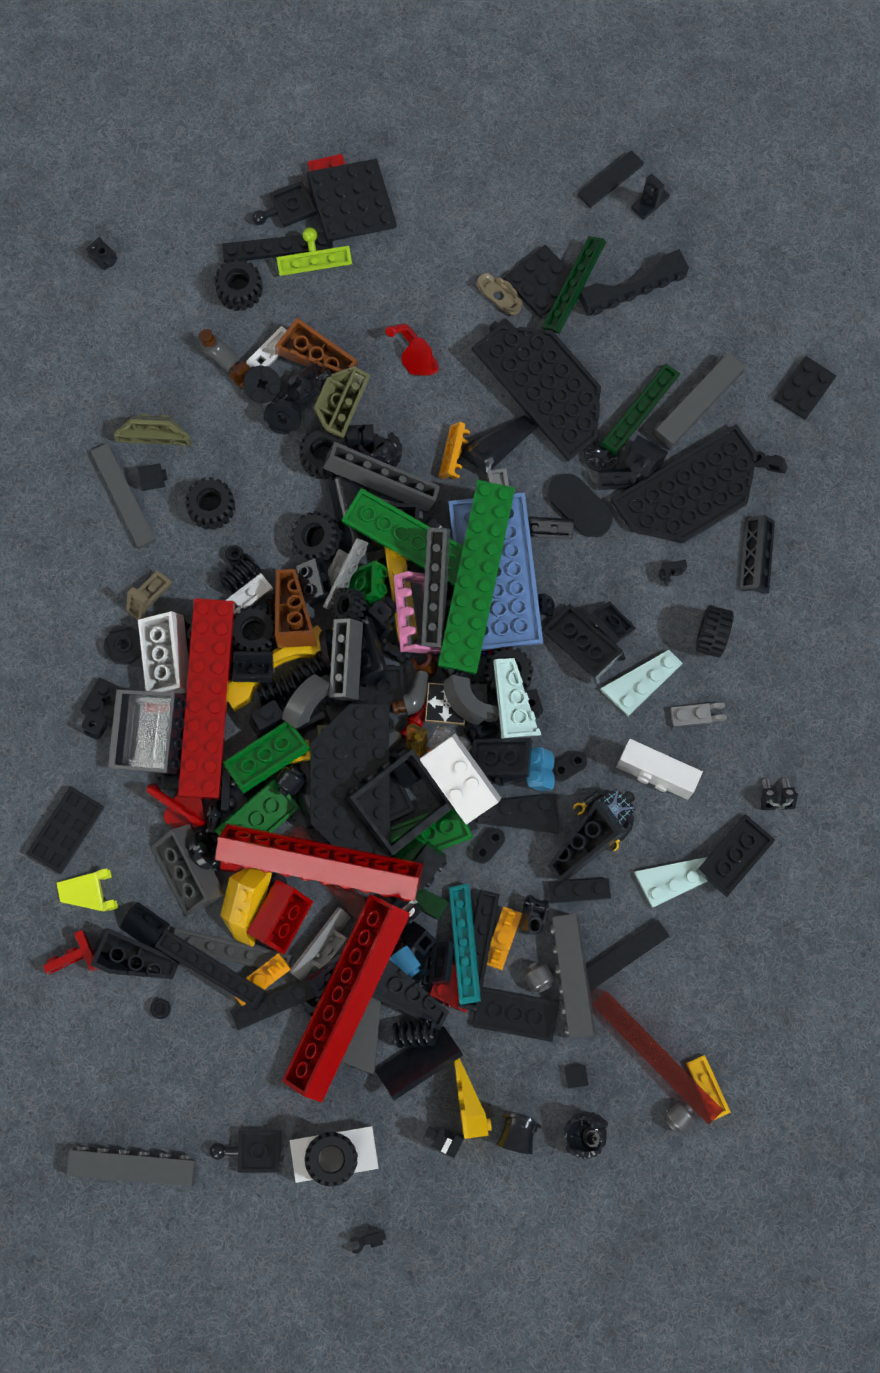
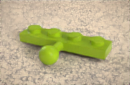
M308 227L303 231V239L308 243L309 252L276 257L279 275L285 276L352 265L349 246L316 251L315 240L317 232L314 228Z

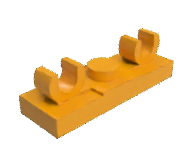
M458 422L450 425L438 476L441 479L449 477L452 479L460 478V475L455 473V469L460 470L462 466L456 463L462 452L461 445L468 443L463 438V435L467 436L470 434V431L465 429V423Z
M503 907L491 940L487 961L488 966L503 970L522 913Z
M278 953L250 974L247 979L266 989L291 970V967L281 954ZM235 997L241 1004V1006H244L246 1004L242 1000Z

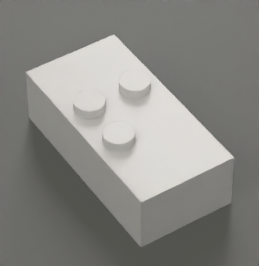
M170 611L139 619L138 626L146 691L178 694L187 692L189 659L184 616Z
M453 734L420 758L422 764L465 824H468L500 801V795L456 734Z
M629 739L616 768L638 777L637 780L644 784L649 782L656 785L655 788L659 791L666 792L667 790L687 800L694 793L703 771L632 739Z
M373 1126L336 1132L348 1137L356 1147L358 1164L354 1173L379 1169ZM317 1136L290 1140L296 1183L313 1180L306 1170L304 1157L309 1143ZM329 1146L320 1152L318 1160L323 1170L335 1172L341 1168L344 1158L340 1149Z

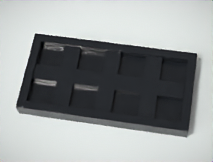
M70 786L26 854L61 875L105 807Z

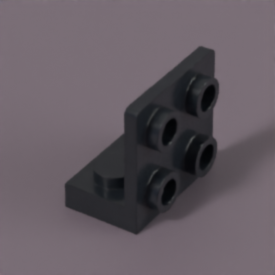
M223 770L221 811L226 814H233L264 787V780L247 792L242 793L228 771Z

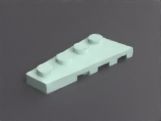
M668 650L607 684L600 690L628 717L683 663Z
M515 658L493 660L501 738L540 736L541 732L537 728L534 712L531 711L528 702L529 698L527 692L525 693L523 681Z
M707 857L635 871L634 874L651 908L708 882L696 871Z

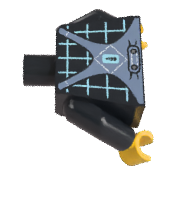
M618 789L613 791L596 790L585 798L583 803H576L573 809L581 806L583 810L577 814L581 816L585 813L586 807H589L587 809L589 812L595 801L604 800L627 831L626 834L615 842L616 848L613 851H616L619 848V842L623 841L633 828L634 816L632 813L635 811V807L632 802L635 800V796L630 791L622 794Z

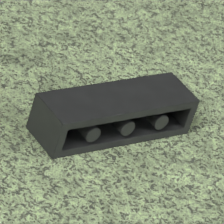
M351 618L334 619L330 698L341 701L359 699L363 622Z

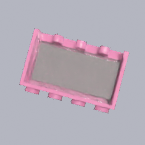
M407 571L394 575L400 651L425 654L430 652L432 655L441 653L442 647L421 646L425 574Z

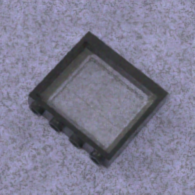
M116 689L108 768L178 774L186 695L169 692Z

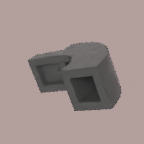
M314 674L305 680L288 701L282 719L294 728L308 723L316 705L323 698L329 696L330 676L324 675L319 677Z
M451 675L443 681L444 692L450 706L464 720L478 725L484 720L495 722L499 719L498 706L485 704L474 696L470 687V678Z

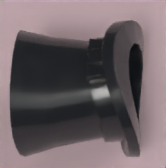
M509 1113L502 1115V1119L506 1118V1125L496 1145L514 1152L533 1155L534 1133L537 1132L538 1128L540 1129L541 1125L535 1119L523 1114Z

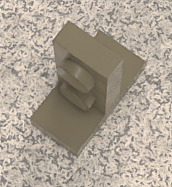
M156 571L140 588L135 589L132 587L127 595L126 612L136 620L145 618L146 610L171 587L172 581L159 571Z

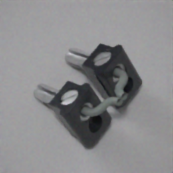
M785 778L782 779L781 804L777 803L778 794L775 788L770 787L769 779L762 780L764 788L761 797V810H775L776 806L782 810L796 808L798 793H796L795 787H790L788 778L786 780Z

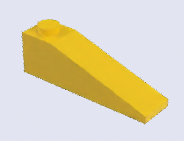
M460 1058L454 1061L463 1139L489 1136L488 1131H492L490 1118L486 1119L485 1111Z

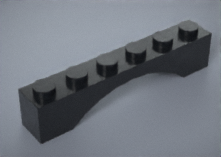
M680 249L663 255L655 269L637 282L619 286L595 283L583 288L578 298L587 316L592 314L598 315L604 309L609 307L611 309L615 308L621 302H630L638 295H647L655 288H664L672 281L683 280L687 276L689 266Z

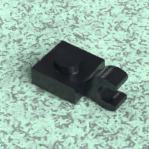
M757 451V457L761 458V460L753 462L755 467H765L769 471L786 473L788 467L784 458L778 455L765 456L763 452Z
M385 1230L362 1237H352L350 1242L357 1241L359 1243V1248L352 1250L353 1254L360 1253L363 1247L368 1244L371 1245V1248L383 1245V1240H386Z

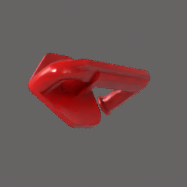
M403 323L386 328L385 333L387 336L394 337L396 333H402L410 343L401 356L402 364L410 374L429 376L439 371V365L432 355L431 347L423 338L418 337L409 325Z
M156 783L146 787L148 794L168 807L164 813V820L174 829L190 824L192 829L201 828L205 825L201 799L184 798L178 794L172 799L163 793Z

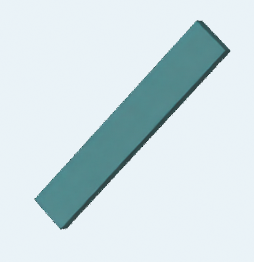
M467 883L449 887L458 994L461 1005L481 1001L470 885Z

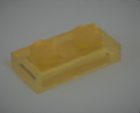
M413 723L407 726L406 749H413L419 758L427 753L428 730Z

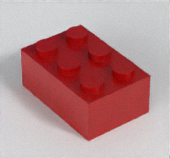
M276 879L264 903L260 906L254 921L250 924L247 934L267 947L285 955L314 901L294 887Z

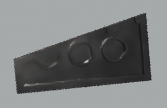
M554 794L500 800L493 807L479 815L477 823L558 834Z

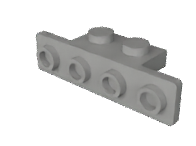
M357 538L349 554L338 549L328 570L332 589L323 608L331 611L334 610V608H331V604H334L332 598H336L334 594L336 592L339 593V589L349 587V581L357 571L361 557L366 553L368 542Z
M340 907L335 910L291 968L290 973L300 981L306 978L314 966L320 969L344 950L348 938L340 934V931L351 918Z

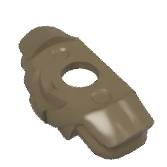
M484 273L478 278L475 285L482 294L503 311L513 316L519 314L522 309V300L517 297V291L508 281L503 280L501 277L495 279L489 273ZM496 292H500L503 294L504 298L502 300H497L494 298L493 294Z

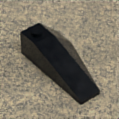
M523 415L472 440L462 449L461 456L487 474L538 426L531 419Z
M106 928L101 932L96 943L90 966L108 974L173 979L180 962L161 951Z

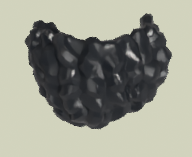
M393 432L388 434V439H385L384 442H381L371 450H365L362 445L358 446V452L394 467L398 466L402 457V444Z
M584 1111L577 1113L568 1121L564 1128L565 1133L563 1136L566 1139V1151L580 1159H589L601 1154L602 1147L606 1144V1127L608 1122L600 1115L595 1114V1112Z

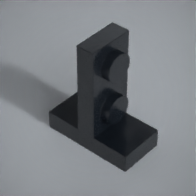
M651 173L646 178L642 196L631 205V209L645 220L669 199L670 194L664 190L665 185Z

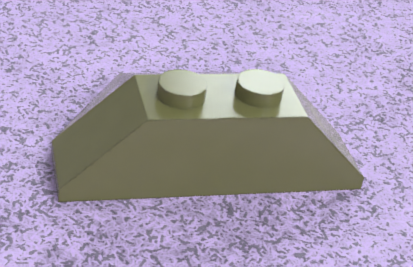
M353 366L336 372L325 380L313 409L326 431L341 439L344 438L370 378V374Z
M149 414L134 415L114 432L116 442L192 445L190 436L168 415H159V417Z

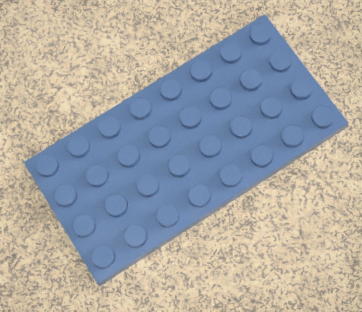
M516 493L513 497L481 651L500 649L501 647L508 648L509 646L520 647L543 644L525 493ZM473 498L449 501L452 537L454 541L461 545H464Z

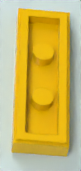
M703 1055L687 1062V1068L711 1121L731 1113L706 1056Z

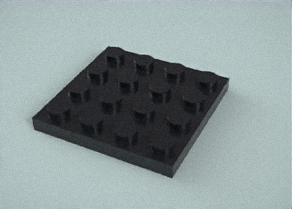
M377 158L307 172L308 182L326 242L397 227Z

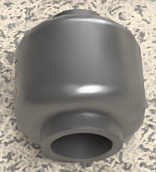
M535 962L527 967L528 971L524 974V978L531 991H537L539 994L552 987L551 983L554 981V977L546 964L539 965L538 962Z
M676 1101L665 1112L666 1119L664 1121L675 1133L677 1131L682 1133L694 1123L695 1117L692 1115L694 1110L687 1102L682 1104Z

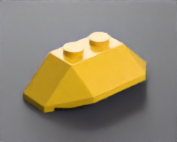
M252 867L245 868L229 877L220 916L235 940L251 947L254 946L256 939L247 934V931L259 912L260 906L266 899L272 872H262L260 869Z

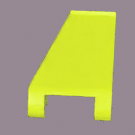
M102 869L91 874L57 882L60 902L103 912L118 909L117 901L109 900L104 902L100 880L112 878L111 871Z

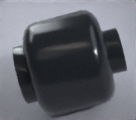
M292 765L284 767L275 780L278 786L277 790L285 796L288 794L296 795L305 782L304 773Z

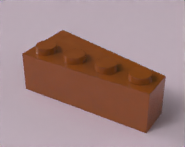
M299 318L295 319L275 345V354L306 367H311L317 363L321 367V373L328 369L331 374L350 367L358 366L357 359Z
M295 569L276 570L275 638L278 648L317 646Z

